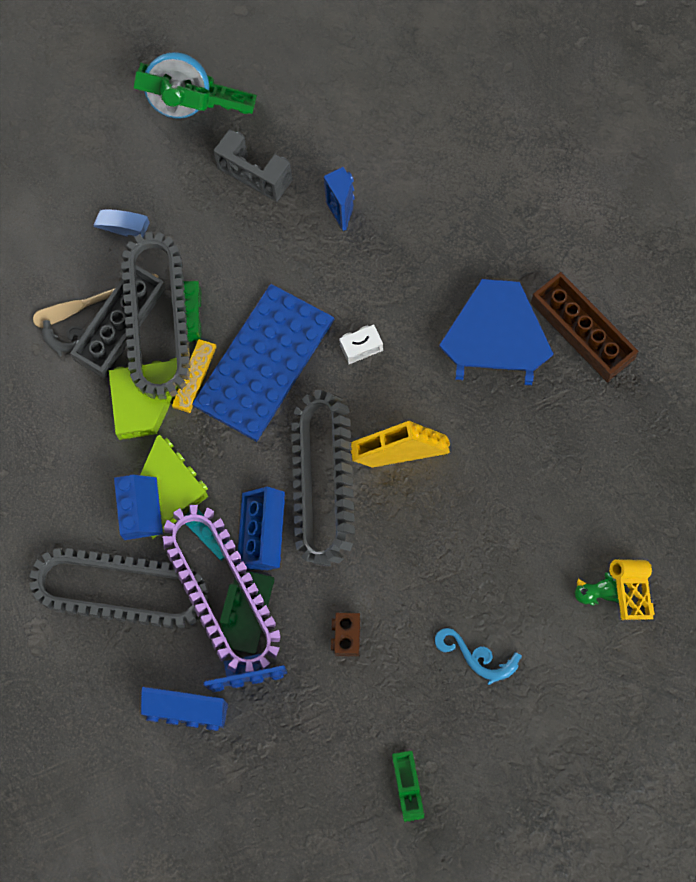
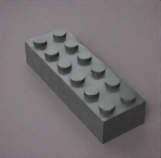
M135 265L139 326H141L166 288L164 281ZM122 279L70 353L75 362L104 379L127 347V326L125 324V317L127 316L124 311V306L126 305L124 303L123 295L125 293L123 291L124 282Z

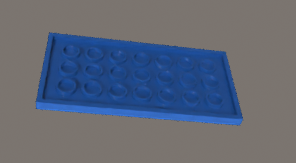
M270 284L192 403L193 407L257 442L332 325L334 317Z

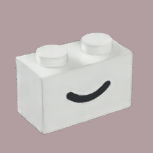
M374 325L363 326L359 331L346 333L339 339L340 347L348 364L383 351L382 340Z

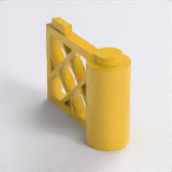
M615 559L610 564V574L616 579L621 620H650L655 615L648 583L652 567L647 560ZM624 584L630 589L628 595L625 592ZM639 584L642 586V594L637 590ZM633 595L638 599L636 604L631 599ZM628 605L632 608L630 615H628L627 611ZM641 605L645 608V615L640 610Z

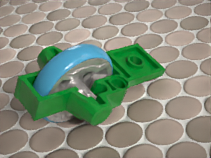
M177 52L163 54L154 59L150 65L140 63L134 82V89L144 91L147 100L155 110L171 118L189 117L199 110L213 108L215 104L227 110H239L242 114H253L257 98L256 94L214 84V79L206 74L204 68L197 60L189 55Z

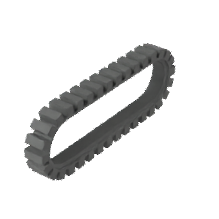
M145 232L146 239H143L141 234L134 237L137 244L129 241L126 245L128 251L124 250L122 254L124 262H121L124 272L122 273L123 291L125 293L123 296L126 305L124 306V311L127 316L125 317V324L127 326L126 336L128 338L127 348L129 349L127 355L130 361L128 362V369L133 383L142 394L146 393L148 397L155 399L157 394L159 399H167L166 392L169 391L171 397L177 395L175 387L177 386L183 390L186 386L184 379L189 380L190 377L188 368H191V363L189 359L190 350L188 348V327L186 325V305L184 302L186 300L182 271L183 262L177 245L174 244L171 238H165L164 234L157 232L156 237H154L153 232ZM149 248H159L165 251L169 257L177 370L174 377L163 384H153L147 381L142 369L135 264L138 255Z
M66 548L65 555L61 549L53 550L54 557L49 552H46L42 555L45 562L42 563L37 559L33 565L39 571L31 570L29 578L34 582L29 584L31 591L34 592V597L46 608L54 609L56 612L65 613L66 611L69 614L76 615L78 610L81 616L88 617L90 611V615L94 618H101L102 613V616L108 620H113L114 615L117 621L125 622L126 617L129 623L136 624L139 616L138 621L143 625H149L151 618L153 626L161 627L162 620H164V627L173 629L174 622H176V626L179 629L186 627L185 620H188L191 625L197 622L194 614H197L195 605H192L183 613L170 614L59 598L50 595L45 588V577L48 571L58 564L68 563L179 579L178 572L176 573L174 569L172 571V565L168 562H162L160 569L159 562L150 560L148 567L146 559L138 558L136 565V560L133 557H126V560H124L122 556L114 555V558H112L110 554L102 553L101 557L97 552H90L89 555L83 550H78V553H76L74 549ZM190 568L208 603L209 598L206 594L209 593L203 578L199 573L196 574L194 569Z

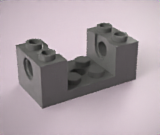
M229 129L214 149L217 168L277 202L293 181L289 160L275 154L264 170L258 165L248 163L246 160L248 152L246 150L245 137L240 132H234Z

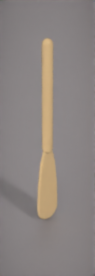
M114 289L84 300L69 301L39 310L34 314L33 322L40 328H43V321L49 320L51 325L60 322L89 305L108 299Z

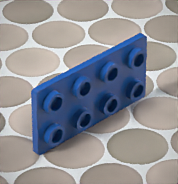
M261 654L242 657V659H255ZM232 660L224 661L226 677L205 681L204 686L208 690H212V692L223 691L225 686L238 688L243 687L245 682L258 684L264 682V679L269 677L272 680L284 678V674L288 673L285 665L261 670L259 663L253 664L254 672L245 673L246 665L238 663L234 673L228 669V665Z

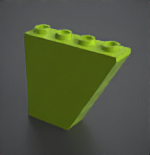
M177 358L166 362L154 361L151 364H142L145 379L153 384L167 383L176 373ZM116 367L114 370H109L116 435L119 440L155 435L158 433L174 396L171 397L169 391L166 392L167 399H159L157 394L155 399L148 397L146 393L142 394L133 383L129 369L124 367Z
M158 435L140 475L157 478L162 528L164 531V525L167 520L173 524L176 522L173 518V512L181 508L183 515H186L189 512V505H199L208 498L206 492L208 488L202 480L199 482L196 480V473L190 466L186 467L183 464L185 460L179 452L175 454L171 449L174 446L169 439H163L161 435Z

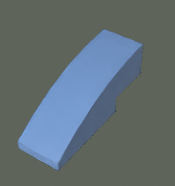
M100 210L94 223L96 228L126 237L128 235L137 236L141 234L142 238H144L149 226L147 216L120 210Z

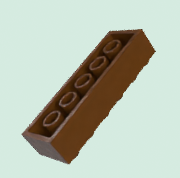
M562 272L558 273L533 294L531 304L606 382L610 381L635 360L639 351Z

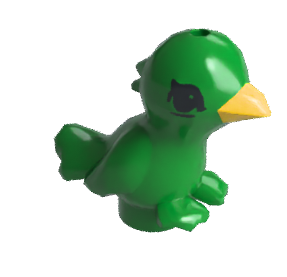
M609 572L605 573L606 579L601 580L597 584H589L578 578L574 593L575 598L582 604L592 606L595 603L599 604L598 597L608 601H615L619 604L616 579Z

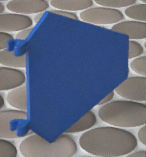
M482 279L439 345L443 352L457 365L456 380H463L465 366L525 371L524 385L532 386L533 371L553 356L551 347L520 282Z

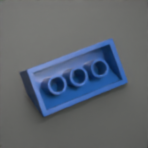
M264 487L242 493L238 552L241 556V562H244L249 570L280 568L285 504L284 491Z
M142 687L141 715L147 717V721L158 722L159 719L166 720L167 724L172 725L184 722L187 727L192 728L204 725L207 730L212 731L224 728L228 703L224 699Z

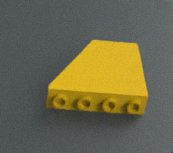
M407 421L351 442L352 461L373 468L450 453V442L445 434Z

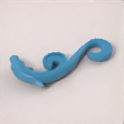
M450 628L440 630L435 636V645L441 652H450L456 648L455 644L448 646L444 643V638L447 635L453 636L468 665L478 675L489 679L488 685L510 677L519 667L518 662L522 656L516 652L506 664L499 665L500 669L491 670L481 666L478 662L479 658L484 659V665L491 662L493 658L492 652L488 648L478 647L471 654L461 636Z

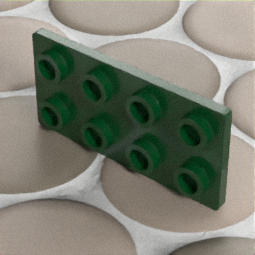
M249 572L253 579L252 584L255 583L258 589V594L251 596L252 600L259 594H261L264 600L263 606L256 607L259 611L265 605L268 608L275 578ZM234 578L233 584L229 585L220 619L221 631L231 649L256 654L262 628L236 578Z

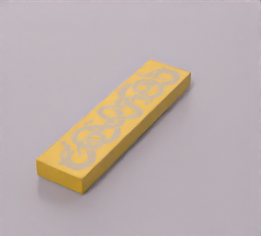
M198 339L190 359L191 368H188L190 372L189 380L184 379L186 386L183 390L178 389V394L175 396L172 404L173 408L191 413L192 403L198 395L216 350V344Z

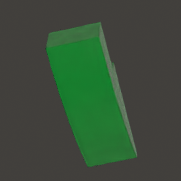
M407 751L392 754L403 820L407 822L424 819L413 752Z

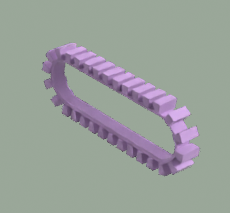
M189 505L190 515L185 517L181 508L173 512V518L177 521L176 525L169 520L164 525V532L172 534V536H163L164 549L174 546V549L167 550V556L170 562L173 561V568L176 573L178 572L180 582L184 583V589L187 595L189 594L192 605H195L198 617L207 611L208 614L201 616L200 621L204 628L213 623L214 626L206 628V633L209 639L218 633L219 637L212 639V645L215 650L224 645V649L217 651L220 661L230 656L233 660L228 665V669L234 673L238 663L246 665L245 673L254 672L253 664L259 663L261 670L267 669L270 666V662L264 657L268 654L276 659L279 647L270 646V642H279L280 633L279 630L272 633L268 631V629L275 628L276 623L272 616L265 622L262 619L269 617L270 612L265 605L259 611L256 607L263 606L264 600L261 594L252 600L251 596L257 595L258 589L255 583L252 584L253 579L250 573L245 574L247 567L244 562H241L238 550L235 552L236 546L230 540L227 529L224 530L222 519L220 518L215 523H212L210 520L214 517V511L208 507L204 516L197 515L198 505ZM198 521L210 528L266 636L267 646L259 657L246 660L239 658L232 652L176 542V533L185 523Z

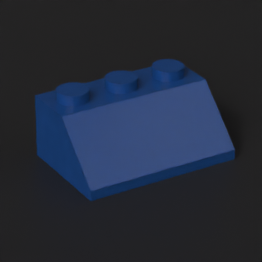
M344 167L324 176L326 204L342 231L347 228L353 210V200H355L353 195L354 187L352 185L354 179L350 172H346Z
M141 475L115 477L121 537L124 540L162 535L163 528L157 478Z

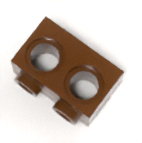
M336 613V619H332V631H335V638H331V651H335V656L359 657L360 613ZM347 620L352 625L349 629H343L340 624ZM348 640L351 646L348 649H342L340 643Z

